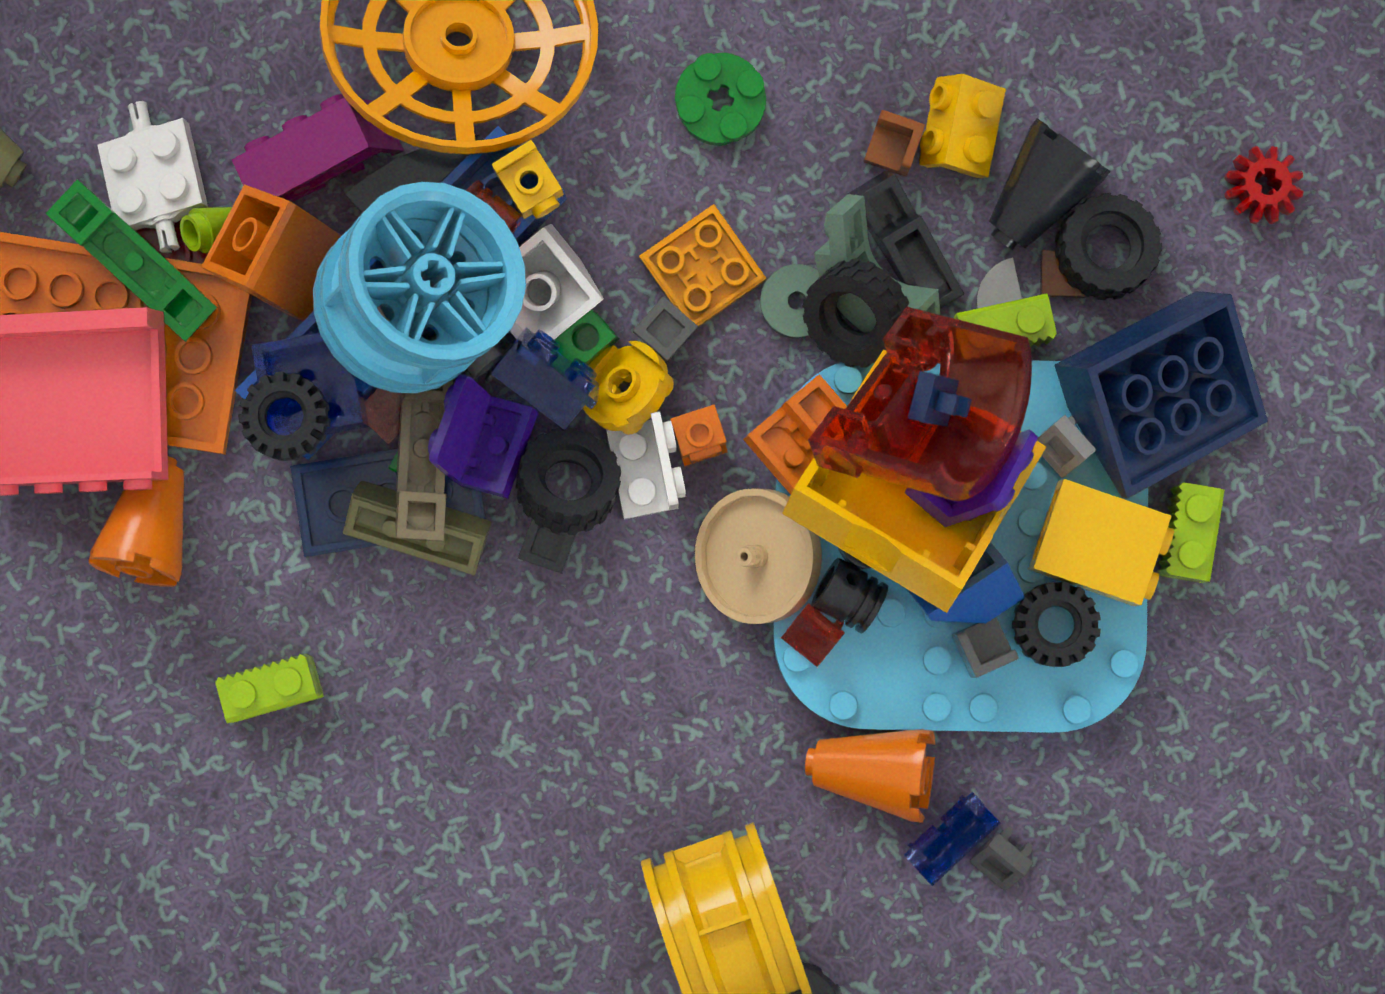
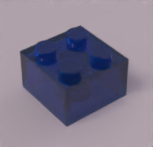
M320 333L251 345L258 383L260 382L259 378L264 375L273 376L275 372L283 371L287 374L295 373L301 375L321 390L330 408L328 417L331 419L330 427L326 429V435L369 427L361 379L352 375L332 355ZM290 398L275 401L267 412L268 426L278 435L294 433L299 429L303 421L301 406L297 401Z

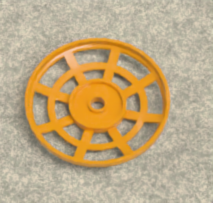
M339 0L321 1L320 38L323 57L333 81L346 101L364 119L384 133L412 146L440 153L467 155L495 152L520 145L544 133L561 120L580 98L590 79L598 48V20L594 0H573L579 13L581 24L553 29L552 20L542 0H523L533 14L539 31L514 33L512 22L506 12L516 0H395L408 13L403 34L376 32L380 14L389 0H370L363 18L362 30L334 25ZM461 32L466 34L471 39V42L465 46H454L447 41L446 37L451 33ZM582 43V57L577 76L563 100L558 103L538 92L550 72L555 47ZM335 44L363 48L364 58L370 73L385 92L383 95L367 105L354 92L346 80L338 61ZM540 49L537 67L527 83H524L506 70L511 61L512 52ZM377 50L404 52L413 72L398 84H395L383 68ZM428 83L439 89L452 91L453 111L430 107L415 100L412 96ZM491 83L512 96L496 106L472 111L471 91L484 88ZM401 105L408 111L426 119L454 124L456 141L442 140L414 133L390 122L384 117ZM523 105L545 116L541 121L519 132L495 139L475 141L474 124L501 118L516 111Z

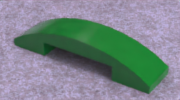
M78 179L45 213L149 308L164 312V323L185 342L218 308L165 257Z

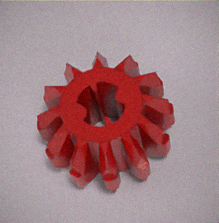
M1258 146L1252 147L1249 150V159L1238 155L1233 160L1237 171H1228L1224 177L1228 183L1236 185V187L1225 192V198L1232 200L1239 197L1241 203L1233 211L1236 215H1240L1247 208L1251 209L1249 220L1252 224H1257L1263 214L1269 224H1274L1279 220V212L1290 215L1295 210L1291 200L1300 199L1304 193L1301 188L1292 185L1303 178L1302 171L1289 172L1288 167L1294 162V156L1288 155L1281 162L1278 161L1279 151L1278 147L1275 146L1268 149L1265 157ZM1262 176L1267 177V185L1273 187L1266 194L1261 193L1262 185L1256 183Z

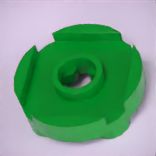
M730 53L702 54L683 71L678 80L675 91L678 117L688 133L703 143L723 146L737 142L753 133L763 118L766 107L763 77L755 70L752 64L737 55ZM720 87L728 89V97L733 99L734 102L732 106L723 105L720 111H716L712 108L713 100L708 98L707 94L711 91L718 92Z

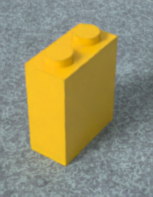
M1062 479L1057 482L1028 570L1070 583L1073 586L1131 606H1141L1143 599L1150 600L1155 592L1159 573L1153 572L1158 555L1165 556L1171 545L1174 529L1169 528L1168 525L1172 516L1070 480Z

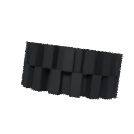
M283 371L275 372L273 376L264 375L259 378L260 382L258 384H251L247 389L249 394L246 399H241L239 405L242 407V414H238L239 423L243 426V431L241 432L244 438L251 443L250 446L265 456L278 461L291 459L296 461L303 459V456L308 453H314L320 441L323 443L327 435L325 432L331 423V419L328 417V411H330L329 404L325 401L321 390L301 375L295 373L287 374ZM283 398L297 401L303 411L301 426L297 431L289 435L275 434L267 423V412L270 406L275 401Z
M1051 582L1036 586L1024 595L1025 598L1021 600L1019 605H1016L1013 612L1015 617L1012 621V629L1015 631L1014 640L1021 647V652L1026 657H1030L1035 663L1040 665L1065 667L1075 662H1080L1086 658L1085 655L1088 652H1092L1096 646L1094 644L1096 638L1100 637L1101 629L1098 628V621L1101 618L1100 613L1096 612L1094 608L1096 603L1091 597L1088 598L1084 594L1085 591L1083 589L1074 587L1070 583ZM1051 606L1063 607L1071 614L1074 621V629L1071 636L1061 643L1047 641L1043 638L1038 628L1040 615Z

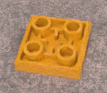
M715 204L639 256L669 301L698 327L767 280Z

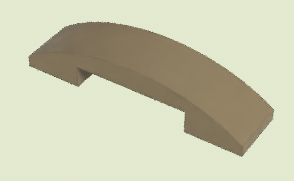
M453 380L437 389L420 393H402L396 479V539L444 541L446 494H444L445 474L430 463L428 443L433 431L440 426L445 412L444 398L448 388L453 385Z

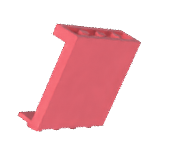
M146 307L0 315V496L19 495V486H34V494L63 493V484H78L79 492L107 491L108 482H123V490L152 489V481L168 480L164 312Z

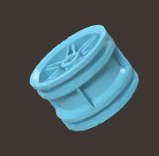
M417 182L401 185L379 196L326 253L317 270L313 287L314 316L320 335L330 352L352 375L370 386L393 393L429 391L437 389L458 377L478 357L488 352L511 330L522 309L525 295V264L518 242L506 222L486 202L466 190L445 183ZM370 260H379L383 268L371 270ZM379 306H380V309L382 310L383 314H384L390 321H387V320L380 314V312L378 311V307H379ZM428 327L432 328L436 333V340L429 341L423 338V330Z

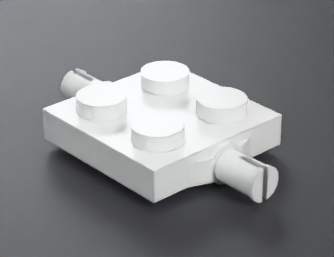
M137 101L135 102L136 105L133 103L128 105L133 131L123 137L98 144L97 146L111 209L134 230L155 228L160 252L170 253L172 252L171 249L176 251L180 248L174 223L182 219L193 208H208L189 123L185 119L180 118L161 125H151L147 102Z

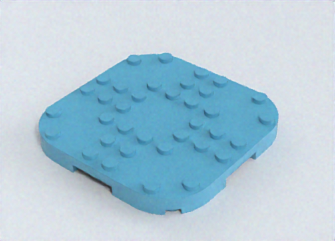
M899 358L919 371L960 380L956 395L971 398V406L992 413L1022 432L1030 429L1039 437L1062 416L1066 415L1068 418L1072 416L1067 408L1054 366L1060 361ZM842 362L834 364L813 376L802 388L820 374L848 407L852 397L874 363L864 368H860V366H845V363ZM1076 423L1075 426H1076L1077 429L1083 434V432L1081 431L1080 427H1079L1078 424ZM1095 452L1063 478L1041 456L993 535L991 543L1008 562L1024 595L1041 584L1062 582L1028 570L1058 481L1067 479L1122 498ZM776 479L775 490L790 496L788 491ZM1148 488L1128 499H1122L1148 507ZM820 536L822 563L820 576L812 595L793 615L773 622L775 656L779 670L790 690L808 709L818 716L841 726L857 729L1046 733L1078 730L1102 720L1117 709L1128 697L1140 677L1147 647V599H1143L1141 606H1131L1083 589L1085 591L1084 594L1088 598L1091 597L1096 603L1094 608L1096 612L1100 613L1101 618L1098 621V628L1101 629L1100 637L1096 638L1094 642L1096 646L1092 652H1088L1085 655L1086 658L1070 666L1050 667L1035 663L1033 659L1026 657L1021 652V647L1016 644L1014 640L1015 631L1012 629V621L1015 617L1013 612L1016 605H1019L1020 602L998 615L997 619L1011 650H1016L1019 659L977 678H971L952 634L977 623L931 621L906 588L873 568L859 569L868 573V579L873 576L878 579V584L881 582L888 585V592L878 614L864 633L861 634L855 631V626L853 628L846 626L845 620L841 623L812 607L814 594L828 568L837 558L844 560L838 547ZM1051 606L1040 615L1038 628L1043 638L1047 641L1061 643L1071 636L1074 629V621L1071 614L1063 607Z

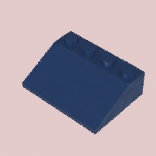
M1196 291L1054 365L1067 408L1086 439L1095 447L1096 456L1122 498L1128 499L1268 422L1231 294Z

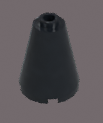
M1036 118L1027 132L989 222L996 227L991 235L1011 250H1014L1017 244L1027 248L1100 185L1111 171L1060 133L1057 134L1047 124Z

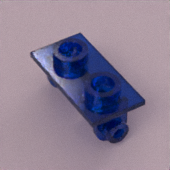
M973 792L966 798L963 795L959 797L960 800L940 818L943 823L936 828L932 825L915 842L908 844L910 849L904 856L931 886L937 883L1001 824Z

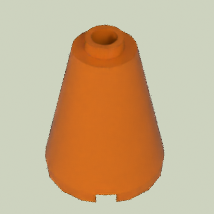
M168 456V480L152 481V489L122 491L90 551L88 562L91 566L118 578L120 572L135 576L137 578L134 582L146 585L173 587L176 586L177 582L179 583L182 576L184 471L177 467L178 461Z
M915 729L819 739L816 748H809L807 751L805 774L812 776L813 785L905 820L922 823L925 817L919 808L928 809L935 766V757L926 756V744L935 745L934 731Z

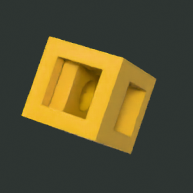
M532 139L491 164L495 174L524 219L532 214L536 219H539L560 205L557 199L564 195L563 190ZM527 174L536 175L538 177V184L532 189L524 188L521 185L523 176Z

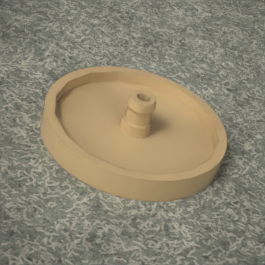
M772 489L739 490L717 502L702 522L695 545V565L698 579L710 602L731 619L748 624H764L783 620L797 612L808 601L817 585L822 563L820 538L817 534L782 514L790 497L787 494Z

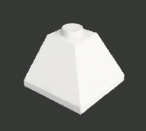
M552 224L543 227L519 247L525 264L526 290L522 309L510 332L531 358L604 299L581 259Z

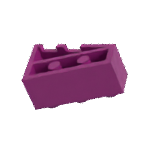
M338 94L324 100L320 104L321 110L309 117L307 115H300L288 120L282 125L283 131L272 138L263 136L250 141L244 146L246 152L232 159V162L243 186L245 184L293 202L326 187L325 182L349 169L352 174L366 169L363 162L380 152L390 153L391 156H395L403 152L404 149L399 139L384 133L368 122L346 101L342 94ZM362 99L367 105L373 101ZM386 115L384 118L390 121L388 115Z

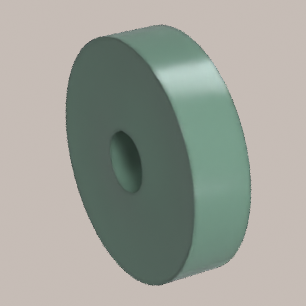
M792 264L779 268L766 280L761 291L760 308L764 320L773 331L781 336L792 339L810 337L807 332L808 327L803 321L804 308L799 310L791 308L788 304V298L796 293L806 298L808 295L806 292L809 287L820 278L818 270L803 264Z

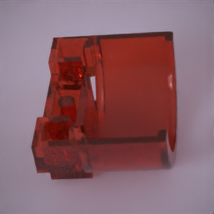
M906 307L883 338L887 351L885 356L846 409L833 406L808 441L819 467L856 478L861 473H864L873 478L951 501L967 500L982 492L995 479L1008 460L1018 439L1031 389L1032 358L1029 339L1025 336ZM937 364H940L939 375L960 380L956 395L972 399L967 418L950 415L948 427L923 423L908 418L919 372L931 370Z

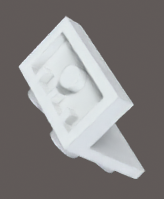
M655 412L651 413V420H647L637 433L626 435L622 431L606 430L610 451H614L616 454L617 465H620L621 468L619 496L624 520L678 509V498L686 497L681 467L671 468L669 453L677 452L672 422H662L661 413Z

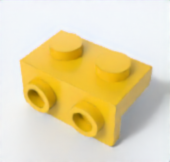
M965 74L937 77L929 96L930 109L926 129L920 141L921 154L919 165L927 168L944 167L971 177L988 178L1006 89Z

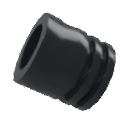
M837 558L823 576L814 594L811 606L841 623L845 620L846 626L850 628L855 626V631L862 634L878 614L886 598L888 585L884 582L878 584V579L873 576L868 579V573L841 558Z

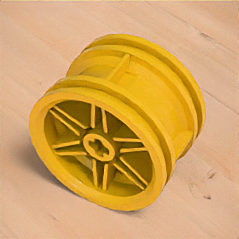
M754 822L745 825L747 835L734 839L732 831L729 830L707 840L675 851L665 852V863L654 866L651 858L641 861L654 912L682 994H789L801 990L802 994H812Z

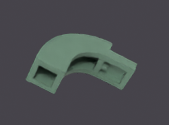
M847 194L826 213L824 230L829 240L814 253L820 277L829 268L843 260L845 262H849L851 259H860L862 262L870 261L882 269L875 260L869 246L864 196ZM899 282L904 296H907L909 301L908 311L911 312V320L907 325L909 327L907 334L896 347L922 351L942 331L938 289L912 286ZM848 293L840 296L837 302V308L864 333L871 332L875 327L876 318L870 307L854 294Z

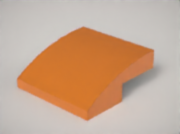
M819 374L752 430L743 440L791 495L794 487L825 439L837 428L848 407Z

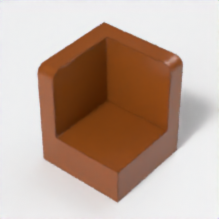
M881 110L864 163L907 177L925 124Z

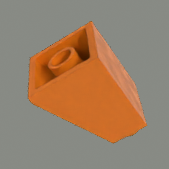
M244 184L201 267L281 312L304 321L314 311L313 287L317 270L328 250L342 235L291 201Z

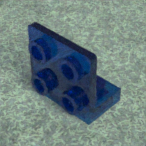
M526 327L492 369L491 374L565 430L585 405L592 409L598 402L599 383L594 380L597 377V373L582 360L575 358L571 362L558 352L560 345L544 331L538 329L534 334Z

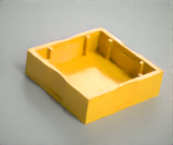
M883 349L852 397L837 428L825 439L794 487L782 514L947 613L1047 446L1036 441L1032 449L1034 453L1033 459L1027 468L1019 474L1013 486L1015 490L1014 496L1006 507L1000 511L982 514L971 521L965 520L944 527L904 493L940 425L923 423L908 418L920 371ZM971 405L967 418L955 415L960 422L987 445L1022 432L992 413Z

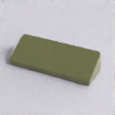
M366 481L359 482L351 496L343 534L471 575L476 574L490 532L491 521L446 507L443 542L396 539V491Z

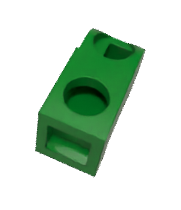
M592 308L543 348L529 365L554 393L568 383L583 368L588 367L606 348L614 345L620 338Z

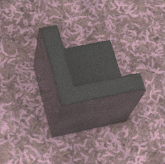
M997 617L986 624L977 623L952 634L971 678H977L1019 659L1016 650H1011Z

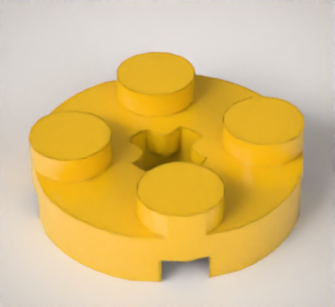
M628 341L632 346H624L620 349L615 345L606 348L589 364L583 375L581 385L585 388V401L581 399L582 408L591 419L606 430L622 431L626 435L637 433L644 423L651 418V413L658 411L665 397L673 390V378L668 374L665 361L649 345L640 341ZM623 381L631 382L629 388L621 393V390L618 388Z

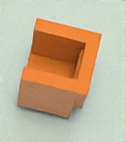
M715 404L670 418L684 466L728 452L726 447L727 441Z

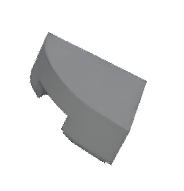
M1013 257L996 264L985 275L976 295V309L1022 299Z

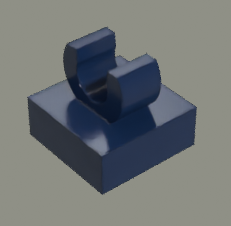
M920 371L908 418L923 423L948 427L950 415L967 418L972 399L956 395L960 380Z

